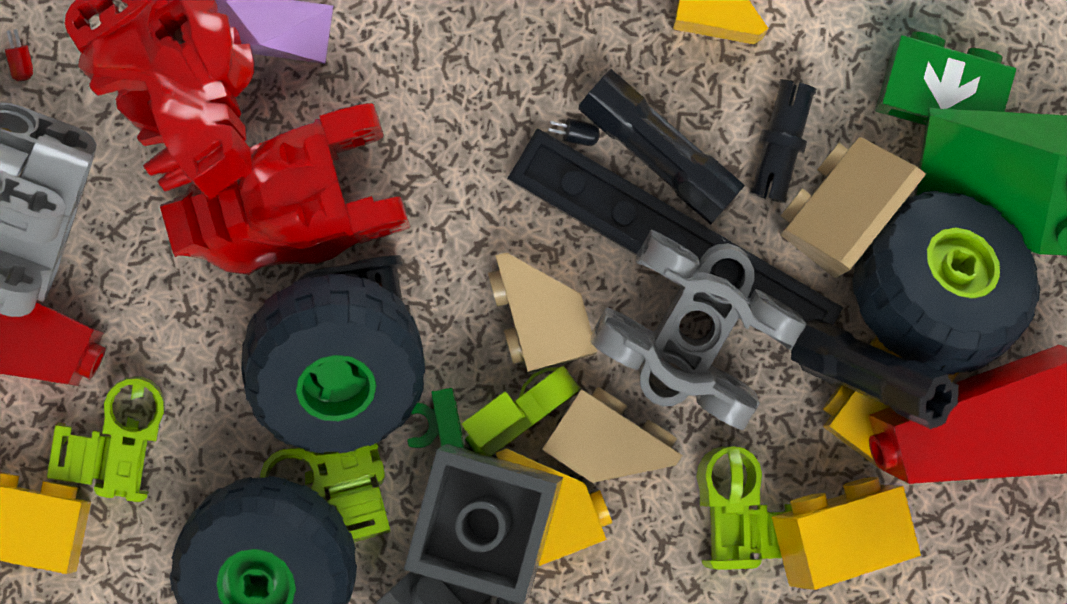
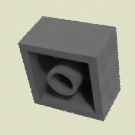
M445 444L436 451L404 570L524 604L533 588L563 477Z

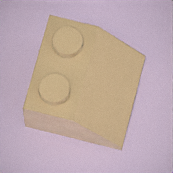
M859 137L849 149L839 142L817 169L825 176V179L813 194H809L802 188L780 215L789 223L780 235L834 278L839 277L853 267L926 175L917 166L862 137Z

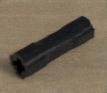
M612 69L598 81L579 104V111L610 138L622 143L675 190L677 196L710 225L744 188L745 185L712 156L704 154L651 108L646 99Z
M821 319L806 322L807 325L791 350V360L798 363L802 371L831 384H841L891 407L897 414L929 429L945 424L952 409L958 405L959 385L951 382L948 374L916 360L907 361L856 339L850 332Z

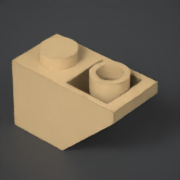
M507 252L495 256L499 270L488 272L497 307L509 304L515 327L505 329L504 333L513 364L525 361L527 372L531 373L597 353V348L591 344L592 331L582 295L579 292Z
M598 386L592 395L582 389L580 390L542 448V451L591 483L676 466L683 456L672 449L677 440L675 436L648 419L643 427L640 428L622 416L627 405Z

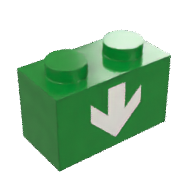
M914 31L910 37L901 35L893 44L875 112L924 126L927 123L929 108L1005 112L1017 68L1001 64L1003 57L989 50L969 48L966 54L945 48L946 40L930 33Z

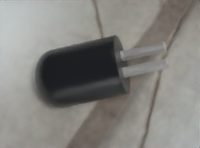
M570 118L566 120V124L550 121V124L565 127L564 131L548 129L551 132L564 134L563 141L593 146L600 138V130L595 124Z

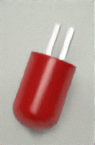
M14 29L17 47H14L11 31L8 30L7 35L11 48L5 49L11 77L16 81H26L33 75L28 44L21 46L18 31Z

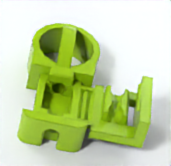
M564 365L562 367L542 369L532 374L523 384L519 398L515 402L505 391L464 421L461 425L469 434L465 440L474 452L492 457L496 452L574 396L581 388ZM547 371H554L524 394L526 387L536 376Z
M141 376L127 377L118 381L110 389L104 402L105 419L102 434H108L111 437L100 436L101 431L97 430L92 431V437L71 434L72 427L66 426L65 423L57 422L54 429L47 478L92 485L93 479L104 480V484L96 483L94 486L95 494L105 498H113L114 496L125 497L127 501L132 502L144 501L149 492L140 490L147 442L157 441L160 422L165 411V398L160 388L153 381ZM133 385L131 400L143 397L145 387L153 393L152 396L156 402V412L147 426L138 428L139 421L130 417L127 419L126 426H123L116 420L112 404L115 396L121 391L120 388ZM67 436H69L64 466H60L63 444L67 441Z
M377 443L358 448L353 452L340 454L338 452L315 454L314 452L304 451L302 448L281 449L273 453L264 462L260 478L268 477L270 470L275 464L284 459L303 461L311 469V471L305 472V485L313 483L311 489L318 492V495L326 500L324 490H329L331 499L327 500V502L337 508V511L343 517L342 520L346 527L374 520L375 525L349 531L352 534L354 543L390 533V526L380 488H373L371 483V477L376 476L378 486L385 479V471L380 459Z
M736 446L713 448L701 459L696 475L700 491V506L710 507L712 559L701 560L703 566L717 570L754 569L760 566L762 559L782 558L772 516L792 511L791 504H785V512H767V505H760L762 471L760 463L754 454L745 448ZM724 454H728L730 462L731 486L729 499L718 494L711 478L713 466ZM742 462L745 465L747 471V481L744 488ZM757 505L756 510H749V506ZM750 553H759V559L750 558Z

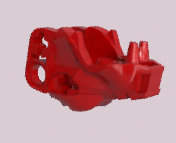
M75 0L65 14L64 24L69 36L82 53L78 66L91 79L89 87L96 96L118 91L115 99L117 109L140 131L137 139L143 146L165 144L166 147L143 165L150 176L159 173L164 174V176L157 180L162 189L168 191L193 182L211 200L240 177L246 179L253 171L251 151L245 142L246 128L239 119L242 112L235 98L245 90L252 80L254 57L250 44H241L238 30L235 27H230L228 16L218 13L217 3L214 0H121L127 8L120 12L113 0ZM98 14L101 24L92 30L88 20ZM179 28L183 32L182 38L185 41L182 44H179L176 40L174 41L172 36Z
M360 104L319 115L320 119H315L314 123L279 134L270 140L250 146L253 171L246 179L240 177L211 200L191 182L184 195L160 204L174 256L204 259L225 272L250 275L262 267L274 265L319 264L335 258L358 242L363 244L410 228L402 197H391L374 202L372 196L345 203L333 161L339 159L338 153L373 143L384 137L375 104Z

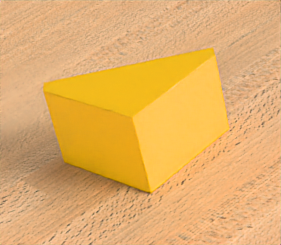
M678 0L673 25L674 30L755 44L763 39L769 29L749 0Z

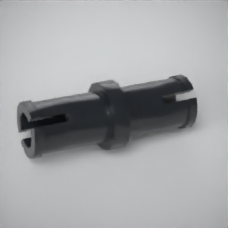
M780 79L779 90L768 130L762 129L759 142L763 143L764 146L753 187L750 189L749 194L766 199L771 179L774 176L769 198L776 202L786 203L788 198L786 196L798 153L805 152L807 141L802 139L812 99L817 89L799 82L794 105L792 106L797 85H794L792 80Z

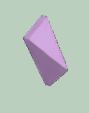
M296 0L215 1L218 5V13L228 16L230 27H235L239 32L241 44L249 43L253 54L325 64L333 5Z

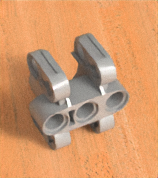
M0 103V314L24 316L35 308L37 300L44 302L51 289L87 182L97 144L91 135L78 127L11 103ZM2 128L10 129L12 132L6 131Z
M651 230L636 255V263L644 265L680 286L679 291L655 331L647 329L626 315L607 307L592 331L591 344L615 361L629 368L639 369L641 389L652 403L660 406H674L683 402L688 395H695L698 405L711 415L737 429L745 430L760 402L752 388L712 365L738 318L742 319L746 329L752 326L774 338L790 351L807 324L798 312L762 291L755 289L751 297L748 298L755 280L754 268L747 254L738 246L729 243L717 244L709 248L699 260L687 248ZM731 258L742 264L743 274L736 285L733 286L728 280L710 274L712 266L717 261ZM697 310L706 312L713 319L711 331L706 336L700 339H692L686 337L680 331L681 319L687 313ZM668 362L676 364L681 370L674 368ZM651 371L670 389L663 390L653 385L649 379Z

